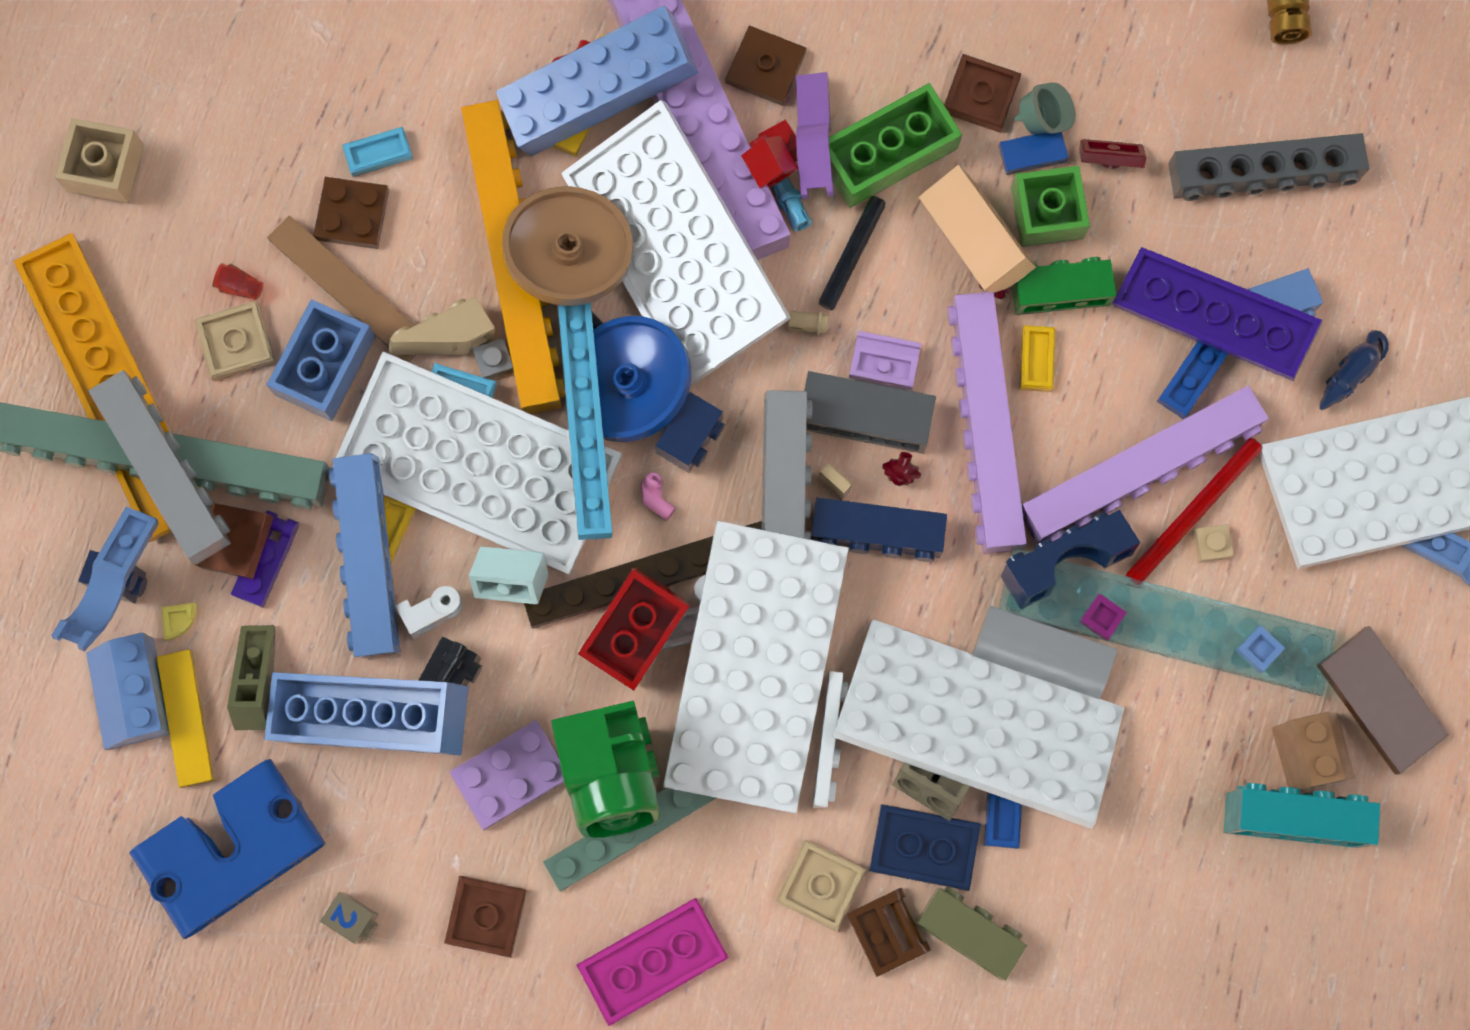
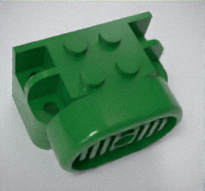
M634 700L551 720L566 790L570 796L576 826L581 835L586 838L612 837L643 829L659 820L661 811L653 778L660 776L654 751H647L646 745L652 744L646 717L639 718Z

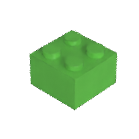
M1079 166L1018 173L1015 175L1011 185V193L1021 247L1084 239L1090 223Z

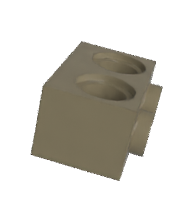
M903 763L892 784L895 788L948 821L951 820L971 787L907 763Z

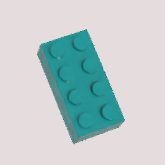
M1245 783V786H1237V790L1226 793L1224 833L1352 848L1375 846L1379 842L1380 803L1369 802V796L1349 794L1347 797L1334 798L1335 793L1329 791H1313V793L1301 795V789L1294 787H1279V789L1266 791V785L1258 783Z

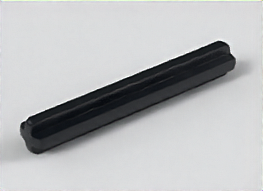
M877 196L870 197L819 299L821 307L831 311L835 309L885 208L886 202Z

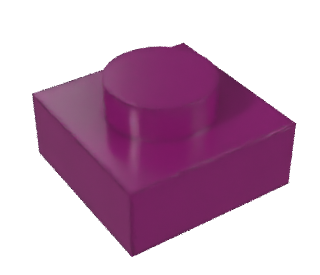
M1099 593L1079 623L1107 641L1127 612Z

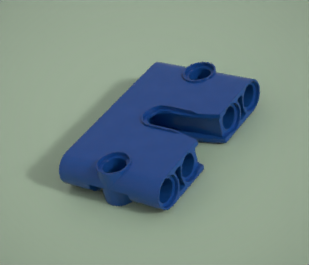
M272 759L259 763L213 794L223 827L235 845V850L230 857L225 858L214 841L190 818L185 819L183 816H180L137 845L129 853L149 884L152 897L161 903L183 940L195 935L326 844L305 812L302 802L294 795ZM289 800L293 806L292 813L289 817L282 819L279 816L278 808L282 802ZM172 878L176 883V891L172 896L167 897L163 892V886L168 879Z

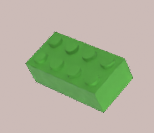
M930 83L829 137L833 182L850 208L959 148L962 133Z

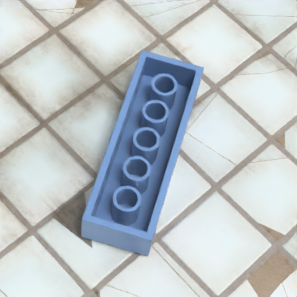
M664 5L497 90L496 93L517 147L532 157L554 146L555 143L566 140L699 72L676 17Z
M272 672L264 740L293 744L461 756L469 687L449 682Z

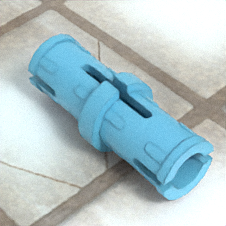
M789 176L776 186H771L778 198L777 204L786 213L793 230L797 232L809 227L812 220L803 206L800 191L795 190Z

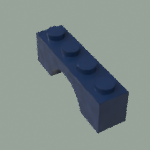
M1120 510L1109 515L1107 512H1103L1095 516L1090 521V524L1082 528L1079 525L1071 527L1062 534L1061 538L1055 541L1051 539L1042 541L1035 546L1034 551L1026 555L1023 552L1013 555L1006 561L1001 578L1019 608L1023 609L1050 595L1056 584L1055 566L1061 561L1073 557H1082L1093 560L1103 568H1107L1132 556L1140 541Z

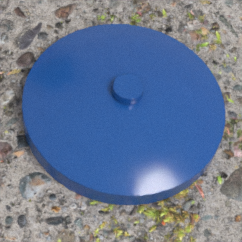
M625 316L603 323L593 330L603 439L613 442H631L644 439L664 428L682 408L691 385V363L683 343L670 328L652 318Z

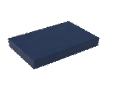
M881 804L869 872L970 891L981 823L951 818L948 821L940 815Z

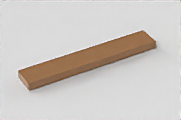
M290 215L267 237L277 249L357 320L370 325L375 336L387 347H389L390 338L394 332L406 326L409 328L414 327L413 324ZM416 355L397 356L404 361L410 362Z

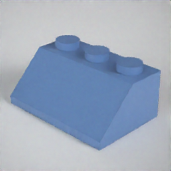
M141 632L109 640L88 651L86 655L104 750L170 735L154 639Z

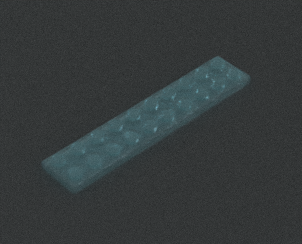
M1013 548L1010 557L1020 552H1023L1024 555L1030 552ZM1061 561L1055 566L1056 584L1050 595L1023 609L1019 608L1005 583L1003 585L999 609L1045 625L1106 641L1079 623L1095 597L1100 593L1127 612L1107 642L1316 696L1324 694L1326 678L1316 665L1332 653L1336 635L1335 630L1066 561ZM1259 625L1285 647L1262 673L1255 670L1235 651Z

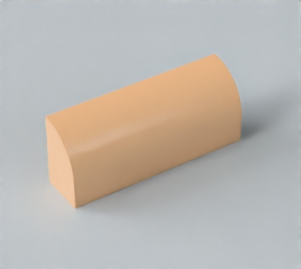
M959 165L919 196L921 202L984 291L998 292L1020 281L1036 268L974 180Z

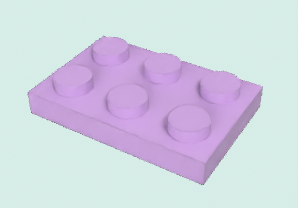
M537 720L449 772L482 830L488 829L564 783L559 757Z

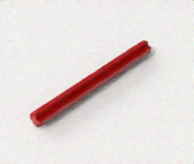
M1249 438L1126 573L1125 577L1135 586L1141 585L1258 456L1263 446L1256 439Z

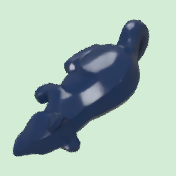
M1371 330L1367 335L1366 342L1353 348L1340 361V369L1335 371L1326 380L1327 386L1319 404L1320 410H1326L1332 405L1347 399L1354 393L1353 391L1359 383H1363L1374 373L1379 362L1385 358L1388 351L1389 343L1384 333L1378 330ZM1378 341H1379V343H1380L1381 353H1380V350H1379Z

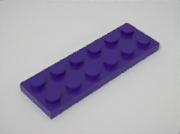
M1143 247L1140 248L1113 301L1114 307L1291 381H1294L1322 325V320Z

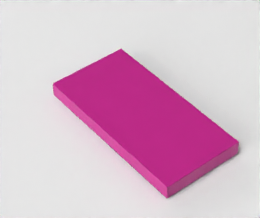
M694 898L576 964L606 1023L610 1026L729 957L697 898Z

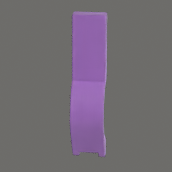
M828 73L797 75L798 127L796 131L801 197L802 199H809L808 189L826 187L827 196H834L829 149L831 117Z

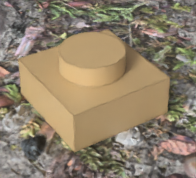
M1228 524L1193 530L1198 562L1230 559L1234 556Z

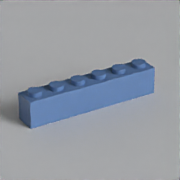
M373 453L332 458L333 467L329 469V478L332 487H336L337 500H333V513L335 519L339 520L340 533L336 534L338 551L340 553L343 552L344 565L340 566V578L342 585H346L348 597L344 599L343 607L346 618H350L351 631L347 633L348 648L354 652V657L361 658L401 653L379 457Z

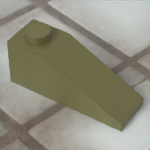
M274 625L241 626L227 705L234 730L266 729L272 672H274Z

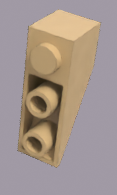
M476 297L467 301L460 299L450 305L448 310L440 314L431 313L424 317L420 324L412 328L406 326L394 332L390 338L388 351L391 355H465L473 351V348L491 342L495 327Z

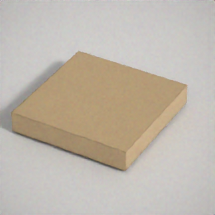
M257 300L194 319L209 374L213 381L276 363Z
M805 840L776 902L837 932L866 869Z

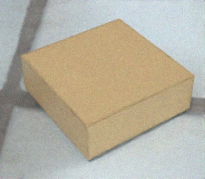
M827 463L820 470L818 479L843 500L850 492L852 483L831 464Z

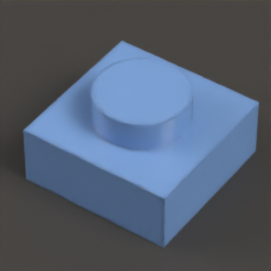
M1259 625L1235 651L1255 670L1262 673L1285 647Z

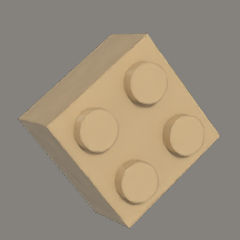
M71 118L55 178L68 192L128 203L144 144L134 130Z

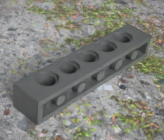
M1363 133L1175 151L1168 163L1174 198H1184L1186 201L1198 200L1205 195H1215L1218 198L1232 196L1236 192L1246 191L1249 195L1263 193L1266 189L1276 188L1280 192H1286L1296 189L1297 186L1309 185V188L1317 189L1325 187L1329 183L1340 182V185L1348 186L1358 183L1369 170ZM1325 159L1333 160L1336 167L1328 165ZM1294 162L1302 163L1306 170L1298 169ZM1263 165L1271 166L1275 173L1265 171ZM1231 168L1240 169L1244 176L1235 175ZM1200 171L1209 172L1213 179L1204 178Z

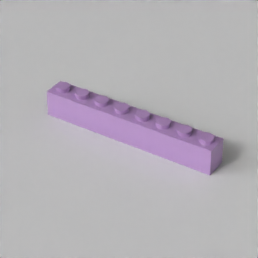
M994 292L955 295L952 306L947 308L949 326L954 325L955 337L951 338L953 356H958L959 368H955L956 386L962 387L963 399H959V412L961 419L966 418L967 430L963 431V444L965 450H970L971 462H967V475L969 482L974 481L975 494H971V507L973 513H978L979 525L975 526L976 544L982 545L983 554L1019 551L1027 543Z
M1248 385L1022 504L1023 521L1037 545L1046 539L1055 541L1062 537L1064 530L1072 526L1079 525L1082 528L1090 524V521L1093 519L1092 516L1102 510L1108 514L1122 506L1120 501L1131 495L1133 500L1145 495L1150 491L1149 485L1160 481L1161 485L1173 480L1179 476L1177 473L1179 469L1188 466L1189 470L1198 467L1207 461L1205 456L1213 451L1217 455L1228 451L1235 446L1234 440L1243 436L1246 441L1263 431L1261 426L1269 418Z

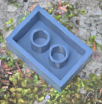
M311 299L266 386L275 396L333 421L376 336L370 325Z

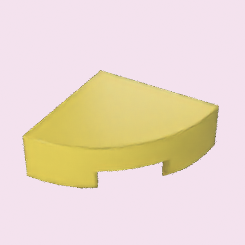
M195 602L161 607L164 640L171 641L177 639L190 629L197 615V604Z

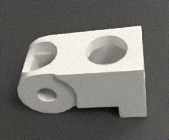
M442 586L437 588L430 598L411 607L408 600L395 605L410 635L415 639L456 617L462 609V600L454 588Z

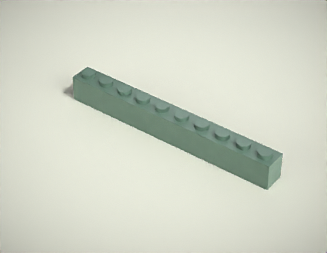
M0 402V452L13 456H20L21 452L31 453L33 458L45 462H52L53 458L64 459L65 464L78 468H84L85 463L97 465V470L111 474H117L118 469L130 471V476L140 479L106 421ZM173 434L181 447L176 452L182 461L187 459L197 474L193 480L198 488L203 486L210 492H213L215 487L227 489V494L237 497H246L247 493L259 495L260 500L269 503H279V499L292 501V506L302 509H311L312 505L322 507L330 469L325 461Z

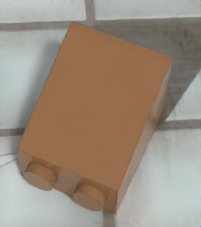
M1319 713L1293 719L1272 727L1288 787L1305 790L1356 778L1338 713Z

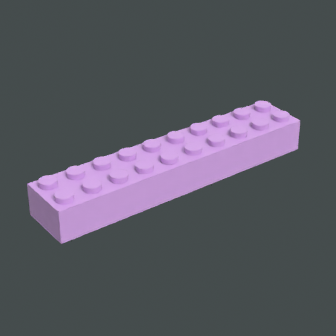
M607 0L619 27L664 5L676 17L699 73L652 96L653 102L656 104L662 100L667 103L757 260L788 248L790 232L769 187L761 189L758 187L741 157L743 153L750 149V146L682 0Z

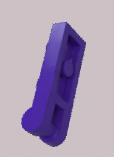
M269 510L265 513L274 518L254 578L252 580L238 576L231 592L232 596L264 608L299 528V522L292 519L285 521L278 518V514ZM273 530L281 533L279 542L270 539Z

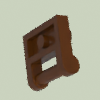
M898 888L846 914L876 977L931 951L928 942H923L903 900L906 896L902 888ZM890 904L911 946L910 949L904 952L882 909Z

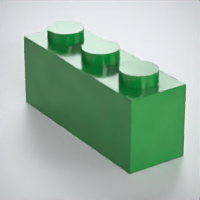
M1100 257L1085 258L1082 262L1078 263L1058 260L1047 266H1038V264L1034 263L1036 268L1012 285L1016 315L1110 306L1116 297L1111 259L1101 260Z

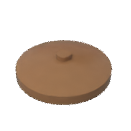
M561 186L548 188L532 194L523 200L510 214L503 232V258L513 280L531 296L555 305L575 306L587 304L603 298L612 292L626 276L633 252L632 232L623 213L606 197L580 187Z

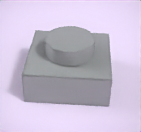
M503 338L473 348L483 378L492 379L514 371Z

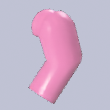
M654 472L649 473L641 482L642 502L647 508L668 521L676 507L662 498V477Z

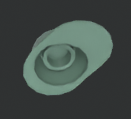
M1051 82L1036 85L1030 93L1023 96L1019 102L1020 113L1014 117L1015 121H1022L1031 134H1055L1072 128L1075 122V108L1067 90L1059 83Z

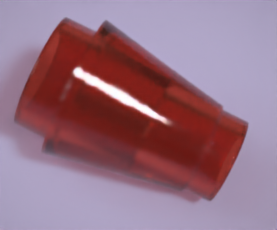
M221 263L216 271L212 286L219 289V293L258 300L264 283L232 263L229 265Z

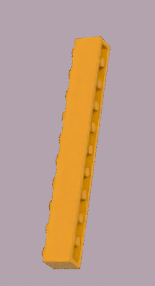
M498 100L463 106L461 111L521 409L528 414L562 408L560 398L566 395L563 379H556L554 367L560 366L556 347H549L548 337L554 335L550 317H543L542 307L547 306V302L531 296L518 286L509 274L503 258L502 241L506 222L513 210L525 200V197L519 198L517 188L523 187L519 168L513 169L511 161L512 158H517L513 139L507 140L505 130L510 129L504 111H501Z

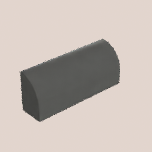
M808 371L804 391H807V400H812V419L806 420V431L924 454L928 443L936 396Z

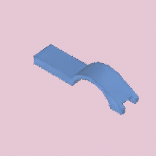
M125 507L93 563L90 582L81 602L68 618L59 621L51 635L54 640L66 639L78 644V649L85 652L105 630L118 608L127 579L159 525L157 518Z
M1449 533L1401 545L1407 550L1454 573L1470 586V542L1454 533Z

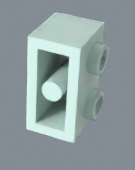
M491 547L479 548L469 573L474 598L529 604L539 603L549 576L543 552Z

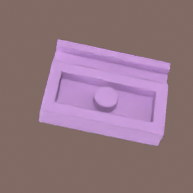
M858 331L849 378L912 391L921 343Z

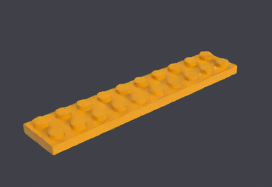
M70 233L14 260L13 262L88 418L106 421L88 390L122 370L130 377L134 378L137 376L148 392L143 395L148 405L153 403L161 413L76 236ZM165 419L160 422L164 432L170 431ZM118 469L115 475L131 508L158 520L159 525L149 542L172 532L141 479L130 476V471Z

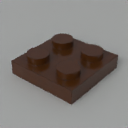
M325 176L313 237L318 241L378 249L389 195L388 185Z

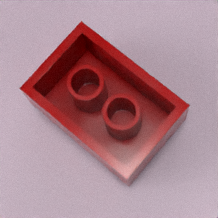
M635 567L578 652V655L634 691L691 603Z

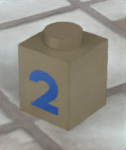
M339 892L320 922L352 943L360 944L363 939L368 941L378 927V923L375 920L379 914L348 894Z

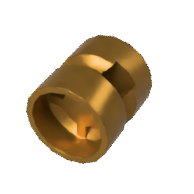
M1267 0L1268 16L1272 18L1269 22L1273 43L1281 45L1295 44L1305 41L1312 36L1311 16L1307 13L1310 9L1309 0Z

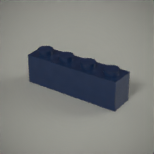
M816 497L810 540L849 547V551L853 553L867 554L869 550L882 551V555L886 557L900 558L902 554L915 555V560L934 562V558H940L943 554L947 514Z

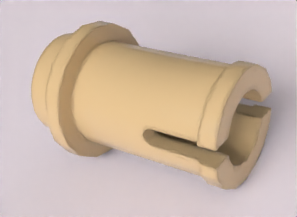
M790 310L791 319L789 320L788 331L817 333L819 337L821 334H827L829 315L823 314V311L815 314Z

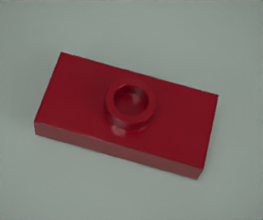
M1090 139L1080 140L1079 153L1083 163L1101 164L1111 169H1116L1120 166L1145 168L1147 157L1142 144Z

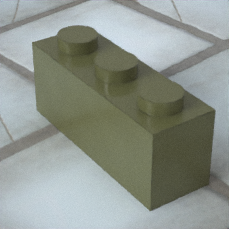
M947 886L945 891L940 888L936 889L915 924L998 979L1006 981L1027 947L1025 943L1020 941L1023 935L1006 924L1003 928H1000L992 923L991 920L994 916L976 905L974 909L969 908L962 903L965 897Z

